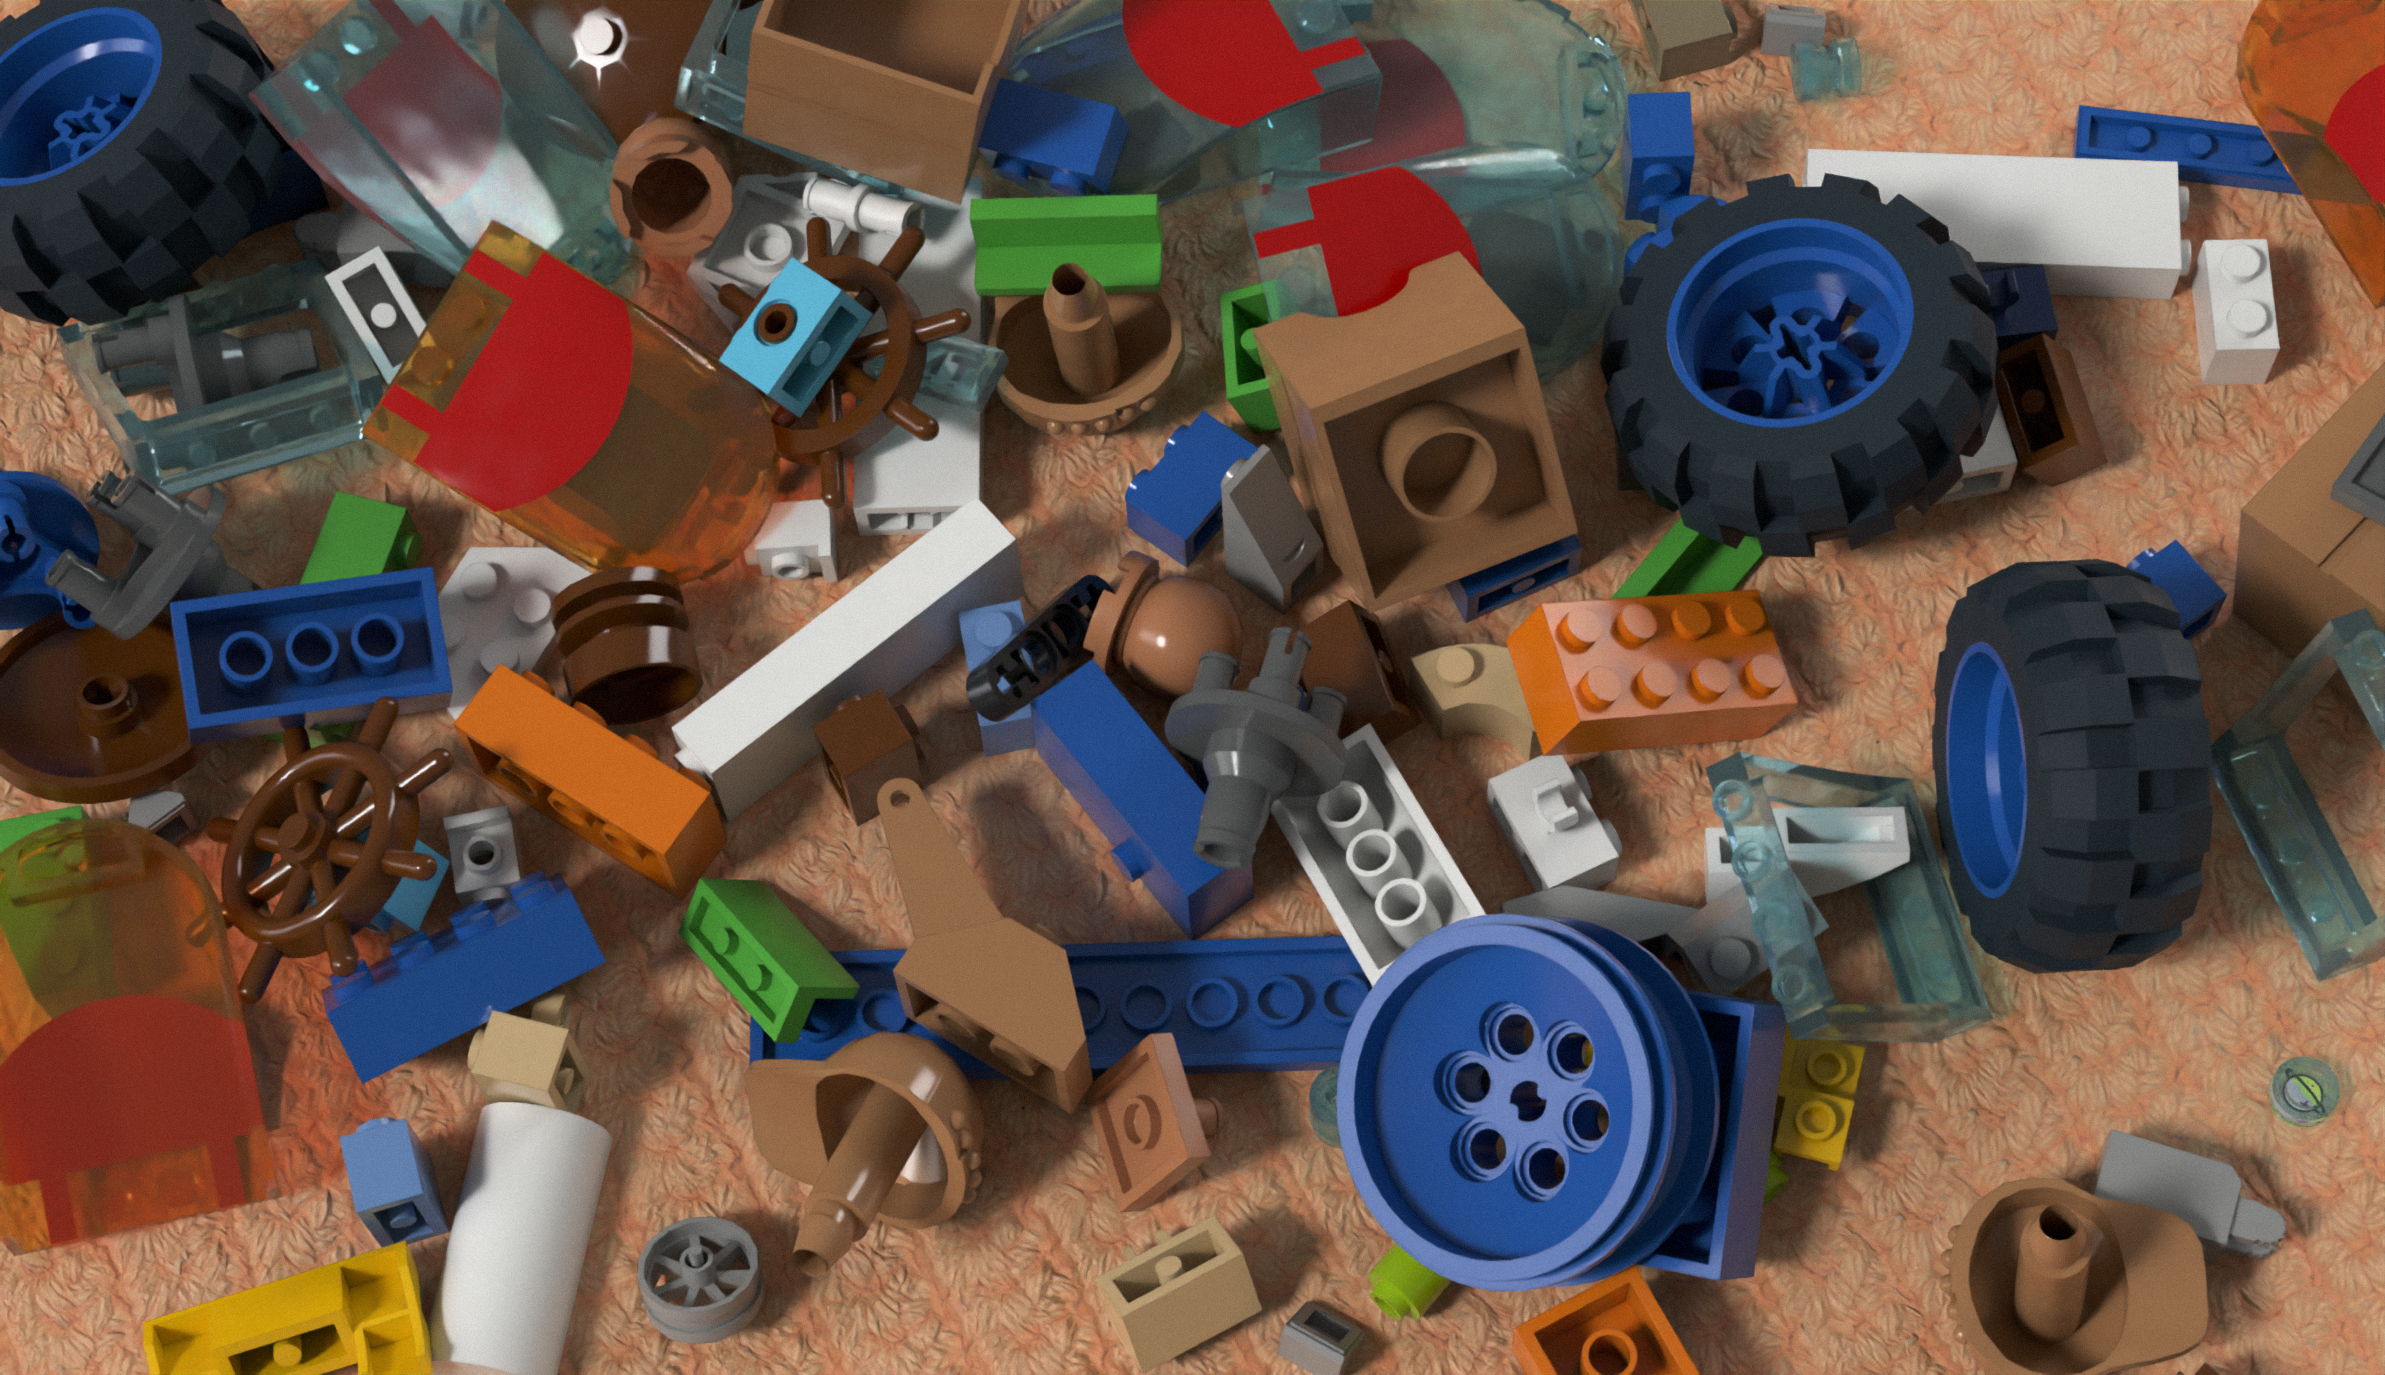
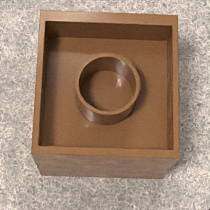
M764 0L751 32L747 76L749 82L746 87L742 134L961 205L980 153L977 146L1000 78L1006 79L1024 30L1029 0Z
M1459 251L1413 268L1409 272L1407 284L1397 295L1367 311L1341 317H1318L1305 312H1299L1252 329L1307 515L1323 542V546L1336 565L1340 566L1342 574L1370 614L1578 533L1525 327Z
M2384 362L2241 509L2232 613L2306 667L2308 665L2316 671L2318 677L2385 725V527L2331 499L2332 485L2385 414Z

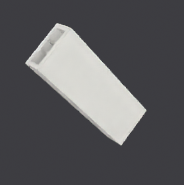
M1807 149L1801 187H1821L1825 173L1869 181L1879 189L1881 203L1886 205L1896 195L1901 194L1946 225L1950 240H1953L1971 253L1979 272L2044 265L2050 295L2171 299L2179 276H2188L2191 242L2189 239H2181L2180 223H2185L2188 215L2189 190L2188 186H2179L2178 162Z
M982 177L970 178L961 205L882 179L860 180V184L876 186L882 195L908 202H918L921 204L920 207L924 208L925 222L922 230L925 234V243L898 281L910 293L918 305L922 317L926 318L955 308L965 309L971 316V325L964 333L927 343L926 366L946 355H950L934 386L926 385L933 370L923 375L919 390L912 403L937 421L939 425L937 437L931 441H922L897 424L880 442L854 457L853 510L860 536L926 534L976 496L984 504L986 296L977 295L974 287L977 247L969 220L971 199H985ZM873 230L867 234L859 233V258L878 266L898 237ZM881 306L858 338L888 329L885 313ZM886 356L863 363V371L877 380L884 366ZM955 357L983 365L980 372L968 371L956 393L949 392L953 381L961 369L959 366L952 365ZM856 397L855 407L862 402L858 397Z
M976 496L673 726L671 729L679 748V752L673 756L679 768L684 766L686 769L693 770L712 787L710 793L714 804L729 823L819 753L812 726L830 717L840 703L855 695L867 696L881 688L886 698L889 699L962 643L957 612L1016 601L1024 595L1016 539Z

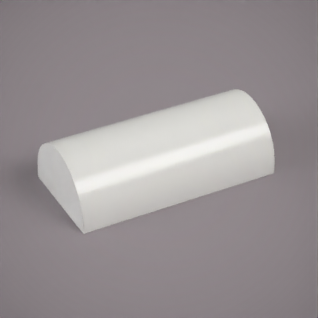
M1369 723L1341 740L1347 750L1348 762L1343 779L1336 788L1316 796H1282L1273 802L1270 811L1373 987L1386 969L1404 951L1420 939L1454 922L1486 915Z
M497 1102L488 1104L481 1109L428 1322L433 1362V1374L430 1375L558 1374L613 1140L610 1133L602 1126L570 1112L529 1103Z

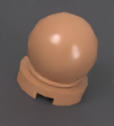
M659 117L635 129L619 146L612 165V180L610 182L611 214L621 234L626 239L630 237L639 246L654 251V255L661 258L688 257L709 248L714 243V238L725 227L728 217L731 216L733 210L732 163L723 144L705 127L686 118Z
M1130 550L1120 560L1118 568L1127 572L1116 594L1104 589L1099 598L1083 648L1094 652V654L1088 655L1083 665L1093 659L1106 676H1112L1124 664L1133 682L1154 697L1176 700L1182 695L1191 692L1202 653L1206 651L1222 652L1234 657L1238 661L1237 665L1240 664L1244 627L1229 597L1205 580L1186 576H1175L1160 580L1158 577L1160 570L1159 560L1136 550Z

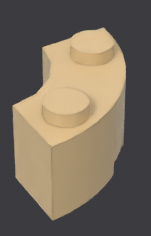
M1477 643L1457 644L1434 649L1411 658L1409 690L1441 741L1462 734L1491 735L1512 745L1527 761L1543 755L1508 647Z

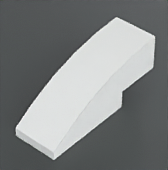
M1904 807L1772 808L1771 827L1705 828L1703 869L1706 905L1775 858L1796 874L1810 897L1838 891L1877 877L1910 861V845Z

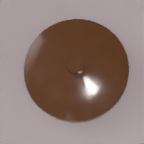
M505 0L499 29V54L508 91L526 121L546 140L575 155L614 162L619 146L635 129L659 117L686 118L700 124L712 109L726 78L727 18L729 14L726 0Z
M61 610L23 629L0 649V776L28 794L46 800L71 804H97L132 798L158 789L176 780L201 762L219 742L190 745L171 617L166 616L162 612L137 635L128 640H121L99 624L87 629H76L65 621L63 611Z

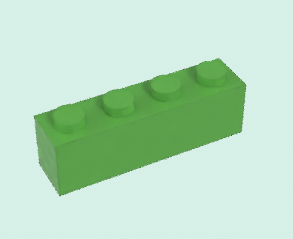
M336 491L299 585L413 569L420 555L422 539L408 509ZM355 721L305 728L309 736L311 749L320 745L339 742L341 736L347 737L351 733ZM284 732L261 736L263 739L283 743L282 737Z

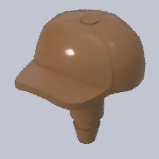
M1065 263L1054 271L1044 295L995 296L996 315L986 348L991 378L1002 402L1027 424L1049 431L1054 435L1061 433L1075 434L1077 436L1102 435L1126 427L1146 412L1153 410L1173 389L1185 360V336L1176 304L1162 288L1157 292L1105 293L1099 281L1088 274L1081 266L1075 263Z
M878 1032L854 1039L823 1061L764 1059L752 1061L747 1069L744 1081L748 1094L753 1135L761 1155L777 1171L814 1186L804 1203L806 1216L800 1223L792 1254V1261L795 1267L802 1273L812 1277L823 1276L849 1251L852 1242L859 1241L866 1235L875 1218L897 1227L926 1229L946 1222L956 1213L961 1203L969 1204L975 1200V1187L982 1180L981 1173L978 1170V1166L981 1163L980 1151L984 1140L985 1125L981 1103L975 1089L954 1058L949 1056L934 1042L914 1034ZM901 1175L908 1178L911 1183L903 1185L896 1183V1180Z
M2032 1177L2001 1184L1982 1199H1979L1964 1217L1961 1225L1951 1227L1948 1232V1239L1953 1246L1952 1249L1943 1251L1940 1258L1942 1265L1949 1269V1274L1944 1275L1940 1280L1941 1290L1950 1295V1303L1947 1306L1946 1312L1949 1318L1957 1321L1958 1324L1953 1330L1955 1341L1965 1344L1968 1353L1985 1375H2107L2113 1371L2153 1365L2181 1357L2199 1347L2207 1332L2208 1296L2202 1244L2193 1227L2172 1212L2143 1204L2102 1199L2062 1179Z

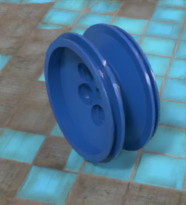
M1516 914L1481 915L1439 928L1404 951L1386 969L1368 992L1349 1029L1341 1055L1336 1095L1337 1123L1348 1170L1366 1207L1380 1226L1405 1252L1435 1273L1460 1284L1501 1292L1527 1291L1544 1287L1576 1286L1596 1282L1614 1276L1636 1265L1653 1253L1684 1220L1699 1195L1715 1152L1721 1107L1717 1065L1707 1031L1687 992L1662 962L1636 941L1616 930L1594 922L1576 918L1534 917ZM1528 1021L1532 1025L1534 1034L1532 1045L1529 1049L1526 1047L1523 1038L1525 1024ZM1587 1038L1593 1048V1058L1588 1068L1582 1059V1047ZM1485 1069L1488 1071L1491 1080L1487 1096L1483 1093L1481 1087V1076ZM1601 1106L1605 1107L1609 1116V1127L1605 1135L1600 1131L1597 1123ZM1500 1135L1506 1145V1154L1502 1163L1496 1151V1144ZM1558 1154L1562 1156L1565 1163V1174L1561 1182L1557 1179L1554 1171V1163Z

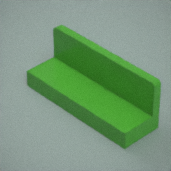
M1157 194L971 199L969 220L977 247L974 287L976 294L979 296L1044 295L1054 271L1065 263H1075L1081 266L1088 274L1099 281L1105 293L1157 292L1161 289L1164 227Z
M1680 518L1611 599L1735 591L1766 554L1762 553L1758 538L1745 536L1738 548L1735 549L1685 527L1682 518Z
M700 878L678 934L775 1043L797 1042L816 998L855 999L860 985L764 882L759 880Z

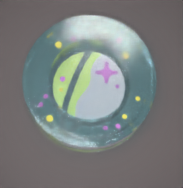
M2295 1057L2285 1061L2277 1069L2268 1086V1100L2275 1114L2284 1122L2296 1127H2312L2325 1121L2336 1107L2340 1097V1086L2334 1072L2322 1061L2311 1057Z

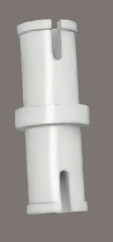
M815 176L807 183L803 193V207L805 210H808V214L844 222L851 231L861 234H867L873 230L899 237L902 231L909 226H917L921 229L924 227L925 211L924 208L920 207V203L882 195L880 190L873 185L859 184L853 187L827 180L822 176Z

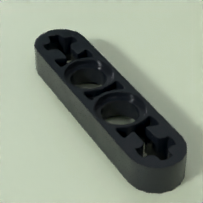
M1087 575L1056 595L970 672L966 678V691L974 709L989 721L1000 722L1027 706L1087 651V649L1083 648L1084 640L1099 598L1104 589L1115 594L1113 588L1102 578L1096 575ZM1085 604L1090 610L1087 618L1079 610ZM1052 621L1062 630L1068 645H1065L1058 638L1053 629ZM1021 649H1024L1032 657L1038 673L1029 667ZM1001 677H1004L1010 686L1001 692L997 684L1000 682Z

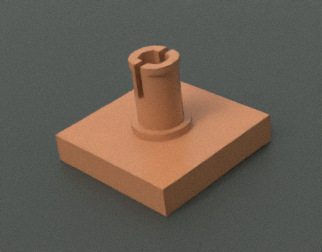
M1172 1032L1149 1034L1097 1078L1085 1094L1120 1213L1144 1210L1211 1157L1206 1139L1214 1138V1134H1219L1224 1126L1223 1109L1215 1097L1193 1099Z

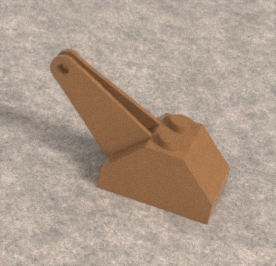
M908 778L889 780L879 790L877 805L915 938L893 970L905 1016L1072 1115L1092 1085L1093 1078L1085 1031L1066 950L1062 948L1063 942L1052 931L1040 924L1031 922L1028 927H1025L1010 917L1003 918L928 803L919 785ZM901 802L908 803V805L903 808L895 807L898 803Z

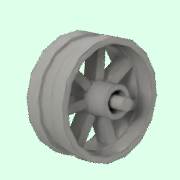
M712 1216L684 1219L665 1227L648 1241L638 1259L637 1279L643 1294L645 1311L653 1327L669 1339L688 1344L718 1342L737 1334L756 1317L764 1301V1278L760 1268L758 1249L750 1234L733 1221ZM737 1259L750 1268V1270L726 1269ZM661 1275L675 1279L655 1288ZM721 1289H736L728 1297L721 1291ZM686 1296L682 1306L669 1303Z

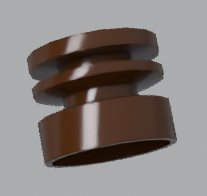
M645 566L615 568L589 575L570 584L555 596L549 612L557 634L555 637L557 647L561 656L567 659L562 669L571 707L575 702H581L597 712L609 726L635 724L659 718L675 711L698 695L704 682L692 636L685 633L690 624L683 605L684 599L681 587L676 576L664 569Z

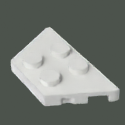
M854 171V178L827 180L855 187L860 184V180H875V177ZM798 172L786 177H775L771 174L741 175L732 190L733 210L731 216L728 217L725 227L714 238V243L709 248L695 255L687 269L686 274L690 286L733 335L741 317L719 302V289L724 284L733 283L756 298L780 274L791 257L801 263L808 261L806 225L811 218L817 216L807 213L808 210L804 209L802 199L807 183L813 177L818 176V172ZM823 217L829 222L831 227L832 256L839 253L851 230L847 228L844 222Z
M470 547L438 596L453 687L450 707L445 708L450 717H453L456 721L499 664L504 665L518 675H521L524 670H528L539 676L557 647L555 638L557 634L549 612L555 596L570 584L589 575L605 571L610 564L607 551L599 547Z

